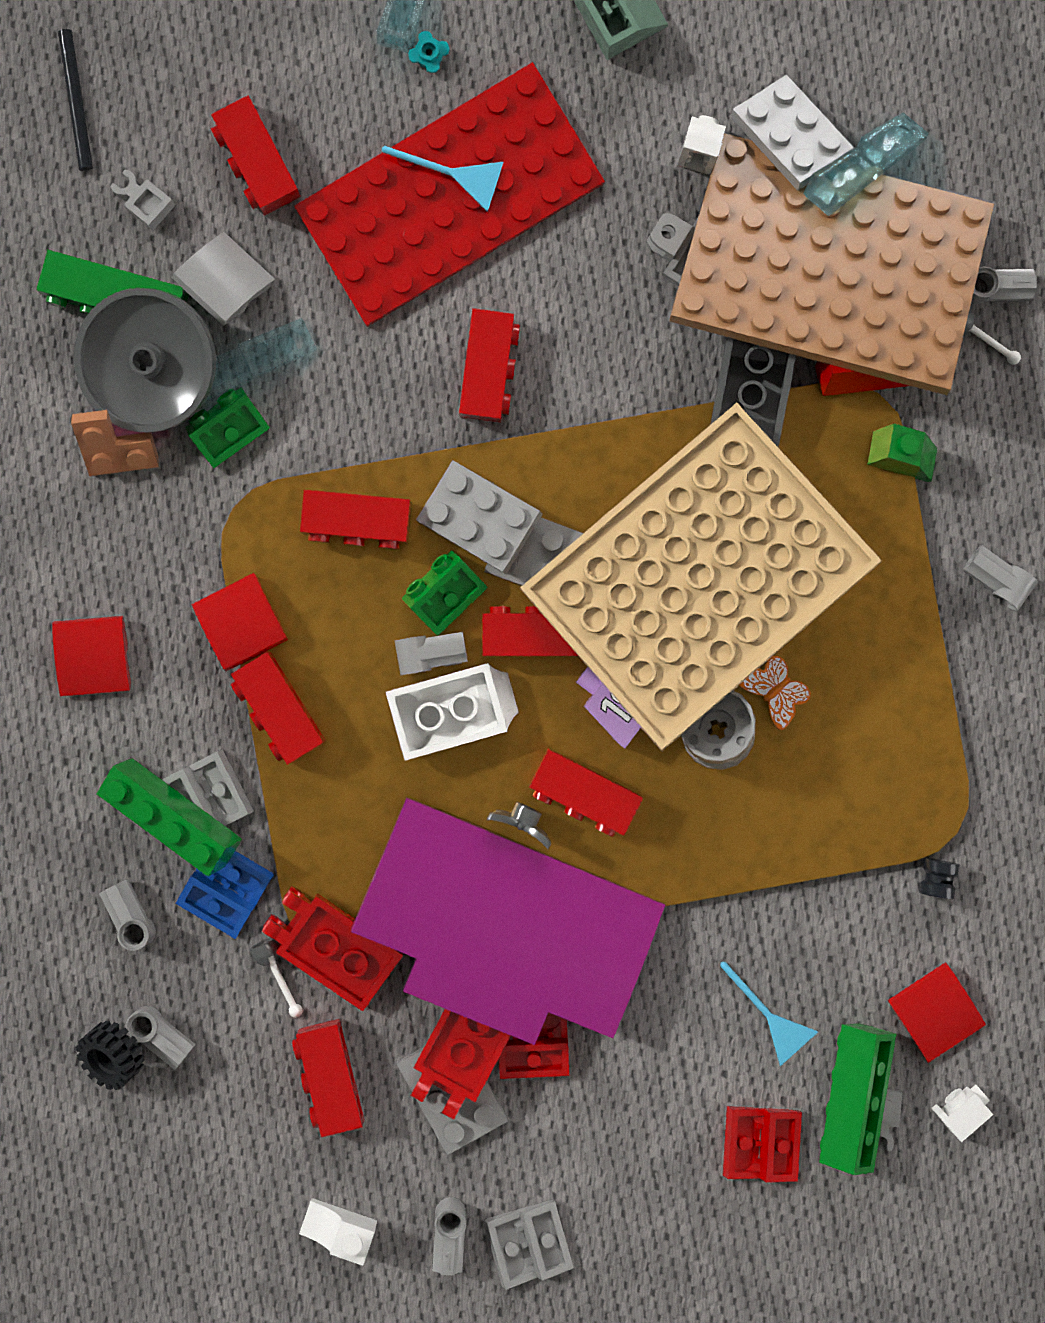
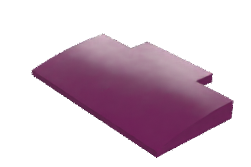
M406 797L354 920L351 932L416 958L403 992L535 1045L548 1012L614 1038L653 941L665 904Z

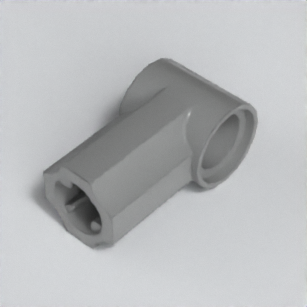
M986 266L979 267L977 278L982 279L986 283L987 292L980 293L974 288L971 303L1034 300L1037 289V276L1034 273V269H992Z
M983 545L978 547L963 568L964 572L991 590L994 598L997 599L999 596L1008 603L1007 607L1017 612L1038 584L1037 579L1018 566L1009 565Z
M463 632L429 638L418 636L395 640L400 675L430 671L432 667L468 662Z
M129 879L99 893L118 931V942L123 948L129 951H136L153 942L156 934L155 926L147 918ZM133 924L139 925L143 929L144 938L142 942H136L131 938L130 928Z
M152 1006L138 1008L126 1022L125 1028L129 1031L127 1035L130 1038L134 1036L137 1039L136 1043L145 1045L174 1070L196 1045L161 1016V1013ZM140 1016L149 1018L152 1023V1031L141 1030L137 1025V1018Z
M449 1197L441 1200L435 1210L432 1271L438 1272L441 1275L453 1276L463 1271L466 1208L457 1198ZM448 1213H453L459 1216V1220L455 1223H447L442 1217Z

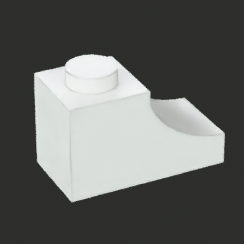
M702 115L696 118L692 116L677 165L711 175L720 152L726 126L719 125V121L713 117Z
M311 1198L299 1234L326 1247L330 1251V1255L363 1266L375 1233L377 1220Z

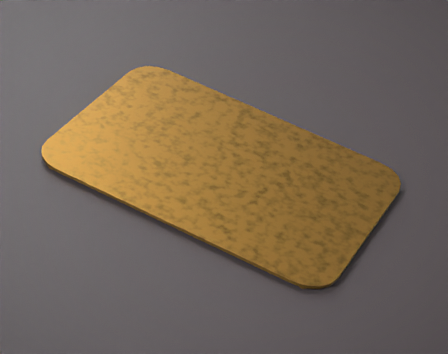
M820 383L790 388L778 448L882 561L773 655L785 660L790 680L804 683L811 692L810 699L806 703L795 705V716L784 730H779L774 726L769 715L768 701H764L763 696L752 694L739 685L733 690L741 694L751 705L755 718V740L750 753L738 765L724 770L708 769L695 762L687 753L681 735L661 751L645 731L640 728L626 748L619 745L584 707L592 694L576 683L588 667L579 656H482V613H490V607L508 606L511 607V613H525V607L535 605L521 591V585L484 572L487 565L486 562L416 520L453 460L536 508L543 514L541 518L585 533L710 426L714 402L281 478L252 489L232 508L222 531L221 562L225 585L228 586L252 573H255L259 578L265 594L288 637L287 641L266 652H272L326 739V742L287 765L284 759L279 762L268 746V743L272 742L265 729L261 732L257 729L249 715L282 901L290 887L293 886L301 891L310 901L318 893L353 918H356L406 797L664 903L665 906L914 862L942 849L958 833L967 813L969 779L915 477L867 465L873 431L893 423L902 425L898 412L875 391L823 396ZM304 489L410 499L412 506L408 544L400 543L399 550L378 548L379 541L365 540L364 546L344 545V538L330 537L329 543L308 541V535L300 532ZM453 551L488 587L438 635L463 632L468 662L432 667L430 671L400 675L395 640L426 636V638L437 636L402 600V597L406 594V589L413 581L419 578L422 579L431 570L433 562L439 556ZM262 654L240 664V668L248 664L249 662L253 661L257 657L261 656ZM487 663L499 671L508 673L519 713L510 722L507 732L404 760L386 692ZM765 663L761 665L759 669L764 670ZM247 702L248 713L250 714L253 710ZM717 724L713 725V733L710 736L717 735L719 739L724 738L726 727L719 728ZM547 748L643 797L624 836L616 832L614 837H611L595 828L596 821L586 816L583 821H579L563 812L566 807L563 804L553 800L552 804L548 805L532 796L535 790L529 788V783ZM516 802L539 811L542 815L537 826L544 830L550 839L551 845L549 850L538 839L523 830H519L515 826L499 821L486 820L489 813L496 810H504L511 813ZM283 904L290 922L297 912Z

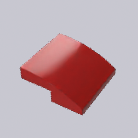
M255 573L191 604L225 672L288 640L281 622Z
M123 616L54 621L52 623L54 659L60 697L130 691L131 678L127 659L128 643Z
M946 962L887 1000L928 1063L986 1025L969 995Z
M548 1012L535 1045L510 1036L499 1057L500 1079L570 1076L567 1020Z
M727 1106L723 1176L727 1179H762L766 1183L798 1182L802 1112L789 1109Z

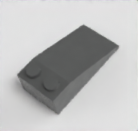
M726 337L710 425L734 404L738 403L774 444L779 447L796 355Z

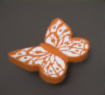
M772 656L766 661L764 670L758 668L739 684L744 690L763 696L764 701H768L770 718L774 726L779 730H784L794 718L796 713L795 705L806 703L810 699L811 694L808 686L804 683L790 680L788 677V666L785 660L779 656Z

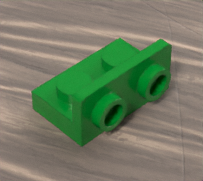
M242 387L236 391L230 389L223 393L217 399V405L208 411L202 409L195 413L188 420L189 425L185 427L188 436L213 469L270 429V426Z
M450 551L448 554L439 556L433 562L431 570L422 579H416L408 586L402 600L438 636L488 587L457 554Z

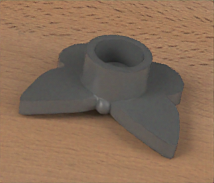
M516 802L511 813L504 810H496L489 813L486 820L499 821L515 826L519 830H523L538 839L549 850L551 841L545 831L537 826L542 815L539 811Z

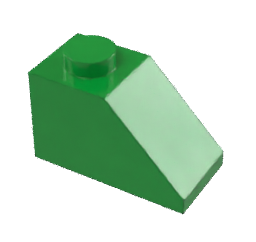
M893 423L873 431L867 465L912 476L925 482H931L937 447L925 432Z

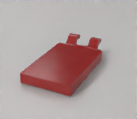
M291 886L283 897L282 903L297 913L288 926L280 918L271 914L263 925L262 932L280 943L276 951L278 955L361 1011H364L403 957V953L351 932L355 918L317 893L313 900L310 901L301 891Z
M445 1009L413 1067L421 1072L422 1075L410 1096L423 1102L433 1084L451 1094L442 1110V1114L454 1120L465 1098L476 1102L511 1035Z

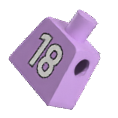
M587 667L576 682L592 694L584 707L619 745L626 748L641 727L590 668Z

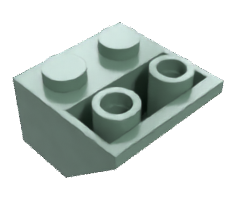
M573 0L606 60L668 27V23L655 0Z

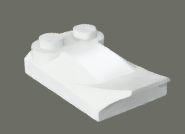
M488 663L386 692L404 760L507 732L510 722L519 713L508 673L499 671Z

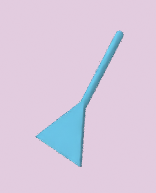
M387 146L382 147L383 153L452 176L488 212L504 162L449 168Z
M721 962V968L767 1018L780 1066L818 1033V1031L772 1014L726 962Z

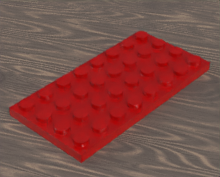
M532 62L391 147L449 168L504 162L488 212L452 176L383 152L294 205L363 322L368 327L605 184V180Z

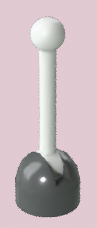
M969 309L964 333L971 331L1006 356L1008 363L1012 365L1018 364L1021 360L1020 353L1008 350L974 325V314Z
M267 938L265 939L267 943L261 945V942H259L249 950L258 964L270 966L290 1006V1016L298 1018L302 1015L303 1009L301 1005L296 1004L276 964L280 956L276 953L279 944L275 939Z

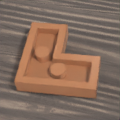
M108 410L72 414L71 425L89 476L159 467L158 453L151 432L116 436Z

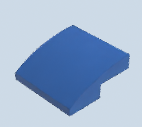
M235 851L226 867L209 877L196 868L175 904L236 939L272 880L274 873Z

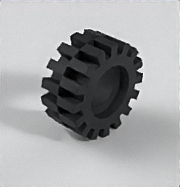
M105 1021L97 1024L79 1040L76 1046V1051L79 1052L77 1059L84 1062L80 1065L83 1071L88 1069L90 1072L87 1076L91 1080L94 1077L97 1079L96 1084L101 1087L105 1084L108 1090L113 1088L119 1090L143 1068L144 1064L142 1062L145 1060L144 1056L140 1055L143 1050L141 1046H135L134 1043L137 1039L134 1036L130 1038L127 1035L129 1031L125 1027L120 1030L118 1023L114 1022L111 1025L110 1021Z

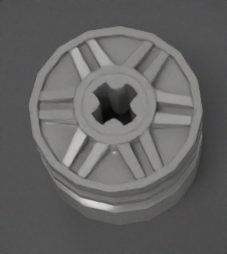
M732 690L681 734L687 753L695 762L708 769L724 770L738 765L748 756L754 745L755 718L751 705L741 694ZM717 724L719 728L726 727L724 738L719 739L717 735L710 736L713 733V725Z

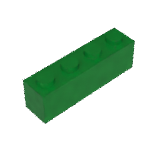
M48 249L36 289L46 297V303L66 309L67 303L80 306L79 312L88 315L106 297L126 289L151 288L162 290L181 298L185 302L188 301L189 294L181 286Z
M133 758L112 766L96 793L208 877L226 867L242 841L241 837Z
M842 1024L841 1032L837 1038L838 1051L836 1063L831 1074L832 1087L830 1099L826 1106L827 1117L824 1135L820 1141L821 1153L819 1163L851 1175L874 1173L897 1034L865 1024Z

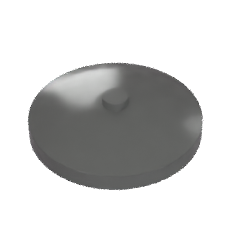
M132 288L106 297L86 316L75 342L74 367L80 389L95 411L108 410L111 423L120 428L135 432H157L182 424L191 418L204 404L215 379L216 352L208 327L201 316L187 302L162 290Z

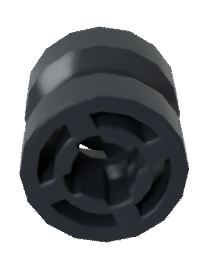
M924 858L923 869L926 874L925 879L920 882L919 893L938 898L954 899L956 888L953 885V880L958 875L960 864Z

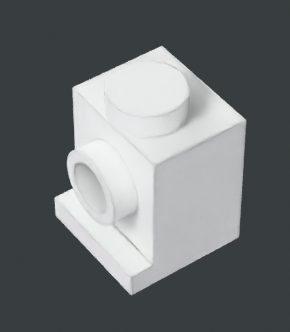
M976 1084L971 1089L966 1087L963 1090L958 1088L952 1091L946 1097V1105L943 1108H940L937 1104L932 1107V1110L961 1142L993 1115L986 1107L990 1100Z

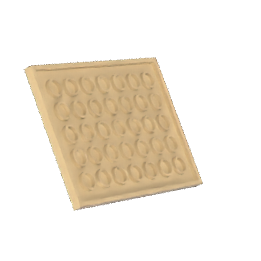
M736 403L520 587V589L659 749L663 751L871 572L882 560L741 406Z

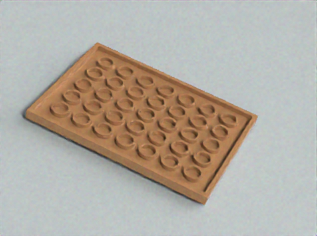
M724 133L720 152L710 175L669 321L948 395L955 374L994 204L840 163L797 191L752 140Z

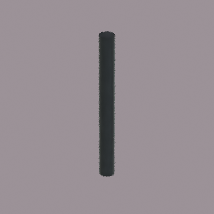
M62 29L58 31L78 167L79 171L92 170L93 165L73 34L70 29Z

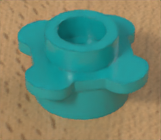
M423 31L418 35L419 41L415 48L409 50V60L426 68L427 72L435 73L440 69L439 64L442 62L443 56L449 54L450 48L446 41H438L432 37L429 31ZM426 50H432V54L427 55Z

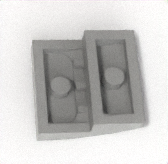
M225 232L198 250L171 277L223 326L243 313L249 302L267 291L275 280Z
M223 749L162 779L224 826L254 811Z
M554 1200L483 1220L500 1282L505 1290L535 1278L543 1281L574 1268Z

